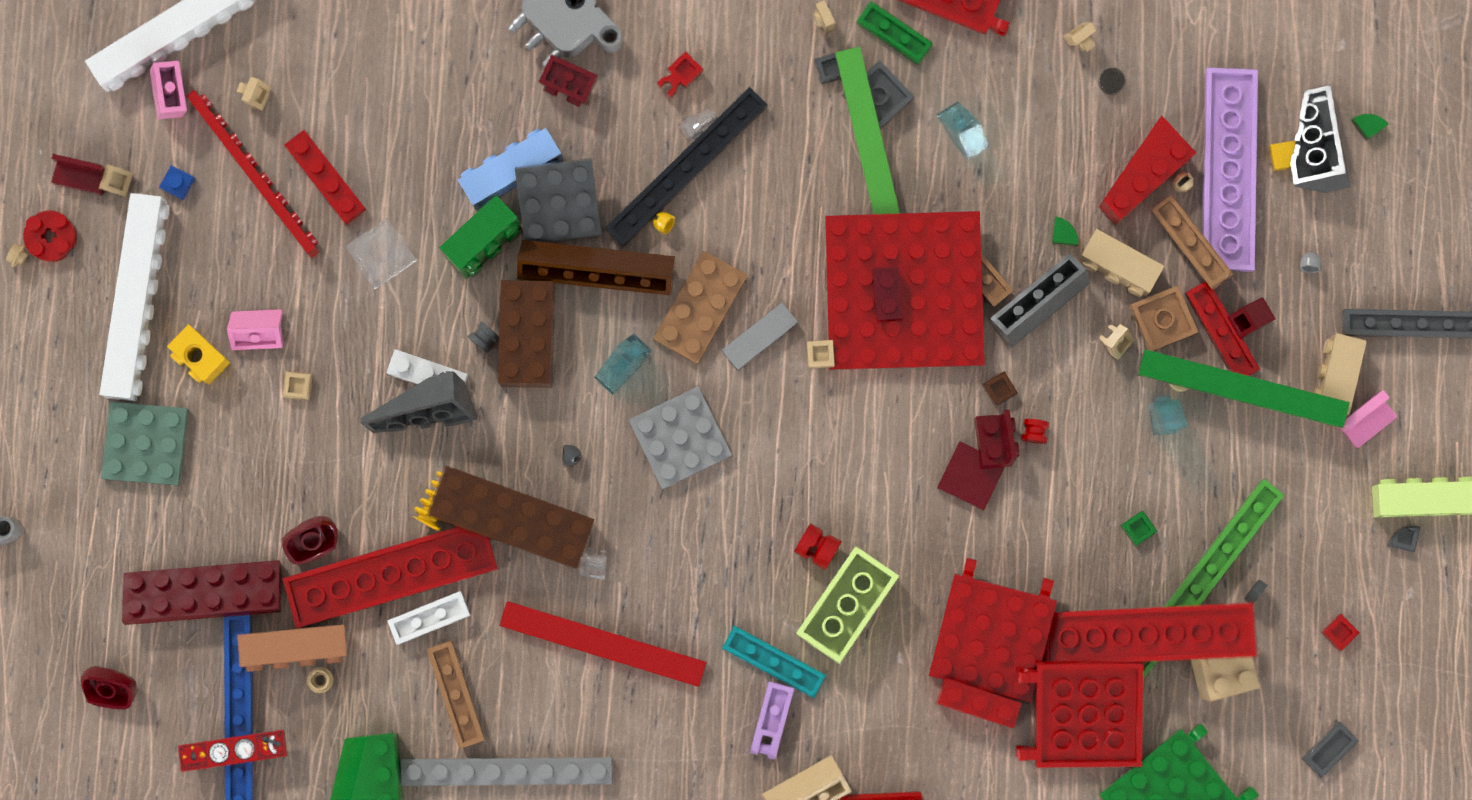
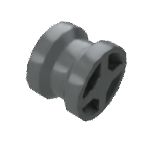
M482 321L478 324V329L467 336L485 353L490 351V346L493 342L499 340V336Z

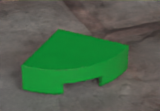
M1361 114L1351 120L1366 141L1389 125L1383 118L1374 114Z
M1055 217L1052 243L1078 246V236L1074 227L1065 219Z

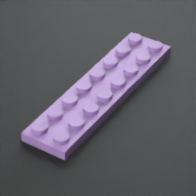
M1206 68L1202 234L1231 271L1253 272L1255 270L1258 70Z

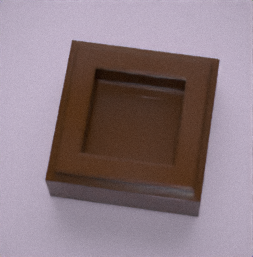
M1005 371L982 384L995 407L1018 394Z

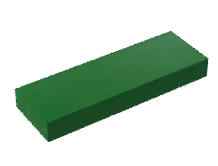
M870 1L856 21L858 25L917 65L920 64L933 46V42L872 1Z

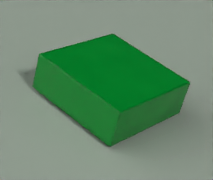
M1143 510L1120 525L1135 547L1158 532Z

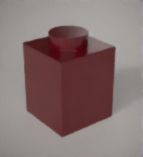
M1263 297L1243 306L1228 316L1240 339L1263 328L1276 319Z

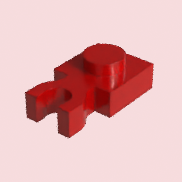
M685 51L667 68L670 75L661 78L657 82V86L661 89L665 84H670L672 88L667 92V96L671 99L676 94L680 84L686 89L703 72V68Z

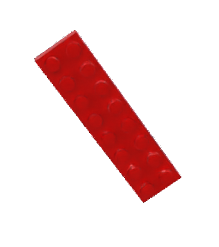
M455 527L285 577L283 582L295 627L300 629L498 570V566L489 538Z
M1254 603L1054 612L1043 654L1044 662H1145L1258 657Z

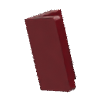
M52 154L51 159L56 162V167L51 183L103 196L104 190L99 189L105 170L102 165Z

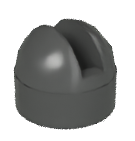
M563 445L562 464L565 466L576 465L581 459L579 457L581 451L576 446Z

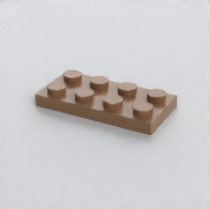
M703 251L657 330L653 341L698 365L748 275Z

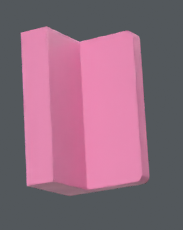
M282 310L231 312L227 327L231 350L282 348L284 343L281 330Z
M1384 390L1375 394L1352 412L1350 416L1346 417L1344 428H1340L1356 448L1361 447L1397 418V415L1385 402L1390 397Z

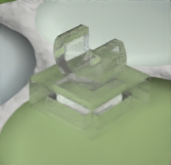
M588 547L586 553H583L580 559L579 576L605 580L607 572L605 550H601L600 556L591 554L592 548Z

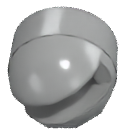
M1314 252L1304 254L1300 260V270L1306 273L1319 272L1321 270V259L1318 254Z

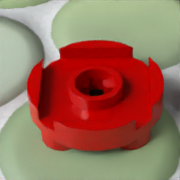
M47 210L27 219L23 240L28 252L44 262H57L64 259L71 248H74L77 241V232L74 224L65 215L57 211ZM49 230L52 233H56V237H53L50 243H48L47 239H44V235Z

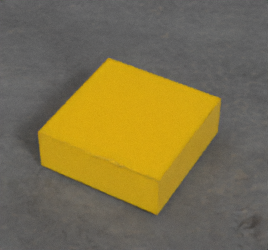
M1295 141L1271 144L1269 146L1273 171L1291 168L1290 161L1294 153Z

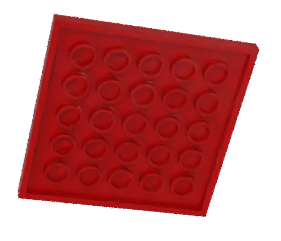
M980 211L825 216L828 340H833L834 367H829V370L985 365ZM899 267L903 319L877 321L873 269Z

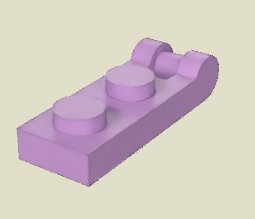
M773 682L768 683L750 750L751 754L757 755L761 753L768 755L769 759L775 760L794 688ZM763 735L773 737L771 745L761 743Z

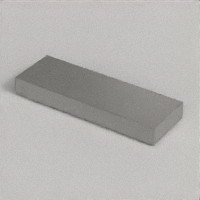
M781 303L723 348L722 352L738 371L796 326L798 321L786 306Z

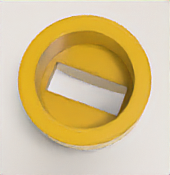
M666 212L657 213L658 219H653L655 229L663 234H668L674 225L675 217Z

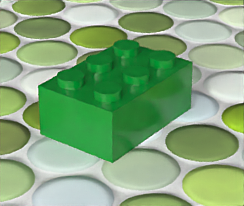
M495 195L447 239L439 249L445 258L467 279L469 276H476L483 269L482 264L485 261L496 258L502 251L501 247L507 241L513 242L520 235L521 232L519 230L522 226L518 217Z

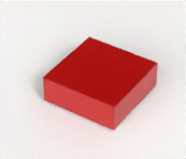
M1339 614L1321 631L1339 651H1342L1360 633L1342 614Z

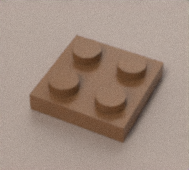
M1178 285L1129 306L1147 349L1150 351L1159 350L1198 333Z

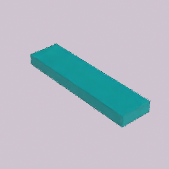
M735 625L722 647L723 650L812 698H815L826 677L824 673Z

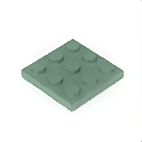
M110 402L101 479L180 486L189 409Z

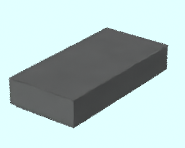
M1337 722L1301 759L1322 778L1359 740L1341 722Z

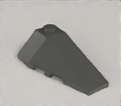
M1331 86L1306 90L1299 116L1298 133L1295 136L1294 153L1290 161L1294 186L1323 193L1349 188L1350 181Z
M444 371L439 375L427 378L360 418V423L372 433L405 430L406 425L421 426V429L430 428V423L444 422L445 426H454L477 420V414L465 382L454 371Z

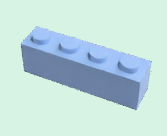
M536 129L529 133L527 139L521 143L514 142L508 145L504 153L498 156L492 155L486 158L480 167L476 169L469 168L464 171L458 182L474 209L478 210L486 205L495 195L500 197L517 187L515 167L560 162L563 160V157L547 129Z

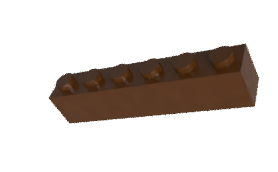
M522 240L517 258V279L553 281V283L670 296L674 278L675 256Z

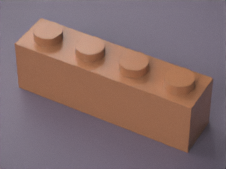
M344 625L237 635L240 667H246V672L262 671L263 665L272 664L273 669L289 668V663L299 662L300 667L316 665L315 660L326 659V664L341 663L342 657H347Z

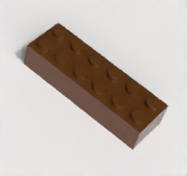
M447 465L442 470L426 516L573 569L578 568L595 520Z

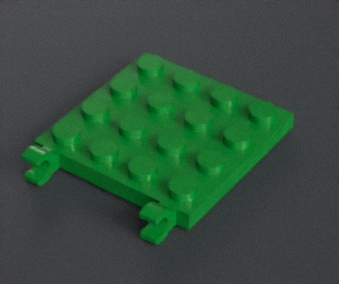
M1202 724L1196 725L1187 734L1182 729L1176 731L1142 759V767L1130 768L1098 794L1102 800H1255L1259 796L1256 790L1249 786L1236 797L1193 743L1208 733Z

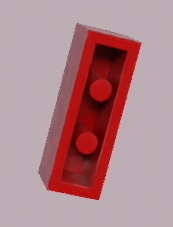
M944 678L935 703L1010 729H1014L1021 707L1020 702Z

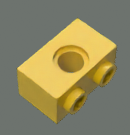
M189 324L167 346L172 351L170 357L180 366L185 363L191 369L188 374L198 383L203 380L210 385L231 363ZM201 350V360L194 363L192 361L193 353Z

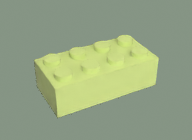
M855 546L796 632V635L840 664L899 575Z

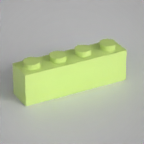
M1447 477L1432 478V482L1422 483V478L1406 479V483H1396V479L1380 480V484L1372 486L1374 518L1472 515V477H1459L1458 482H1448Z

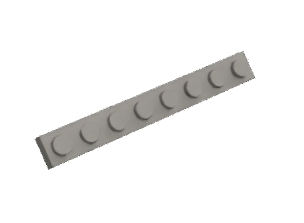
M612 757L401 759V786L612 784Z

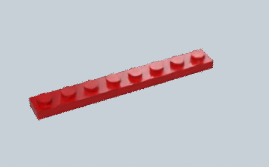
M193 90L186 95L311 258L319 254L320 252L316 248L319 242L310 231L305 233L300 226L304 224L295 211L291 214L285 207L289 203L280 192L275 194L270 186L273 185V182L266 173L259 174L255 169L258 163L249 152L246 155L242 152L240 147L243 144L235 133L229 135L225 130L228 124L219 113L217 115L212 113L210 108L213 105L205 94L199 96Z

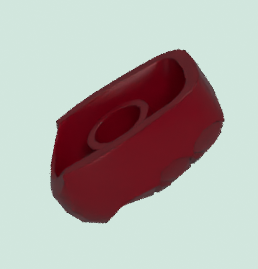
M317 516L291 529L282 538V548L289 561L300 565L321 558L334 550L338 539L336 524L327 516Z
M92 666L85 670L81 676L80 684L87 703L104 708L124 710L130 708L135 699L136 681L119 671Z

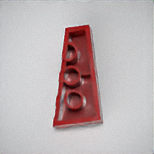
M1162 115L1099 206L1115 225L1120 223L1184 167L1196 154L1194 149Z

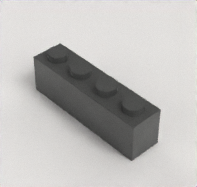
M1069 253L990 318L995 331L1012 348L1091 283L1087 270Z

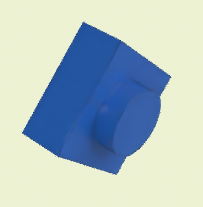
M171 165L159 188L184 200L195 177Z

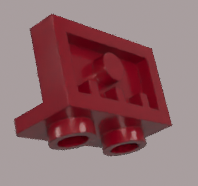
M551 54L539 83L544 86L543 91L557 97L558 93L567 96L566 101L580 107L581 103L588 106V98L598 75Z
M1004 410L1001 415L976 416L974 422L981 469L1012 467L1017 457H1019V444L1014 442L1013 433L1016 431V423L1014 417L1011 418L1010 410Z

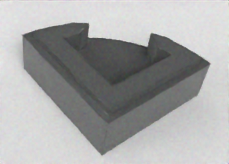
M1410 526L1398 530L1390 538L1387 546L1412 553L1415 552L1420 527Z

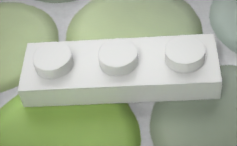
M396 349L386 372L387 375L414 384H419L427 378L439 375L444 371H454L465 384L468 378L467 373Z
M459 591L387 621L396 645H400L467 618L471 614L462 592Z

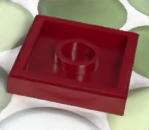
M959 441L937 489L984 511L1005 467L981 469L979 450Z

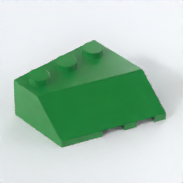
M398 733L345 738L330 800H403Z

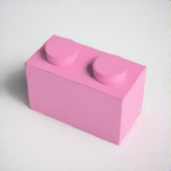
M179 61L153 63L150 68V76L157 120L183 117L187 108Z

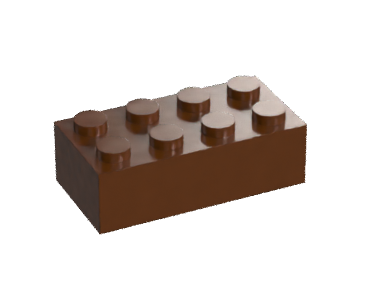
M501 280L498 384L501 387L552 388L555 285L553 281Z

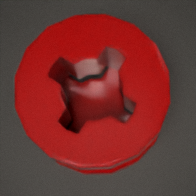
M1024 419L1025 433L1022 434L1021 440L1029 443L1046 444L1048 438L1045 434L1049 428V422L1038 419Z

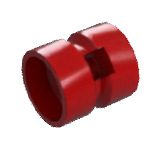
M810 523L796 546L794 553L804 559L812 558L813 564L826 570L842 541L830 534L824 536L822 529Z

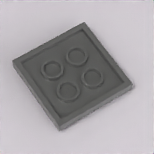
M592 158L515 167L524 240L549 242L601 235Z

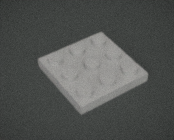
M699 386L629 419L662 490L732 457Z

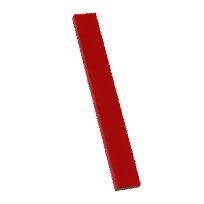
M509 601L506 602L499 626L697 687L700 686L707 663Z

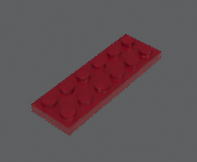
M279 560L124 573L122 622L124 625L281 612V562Z

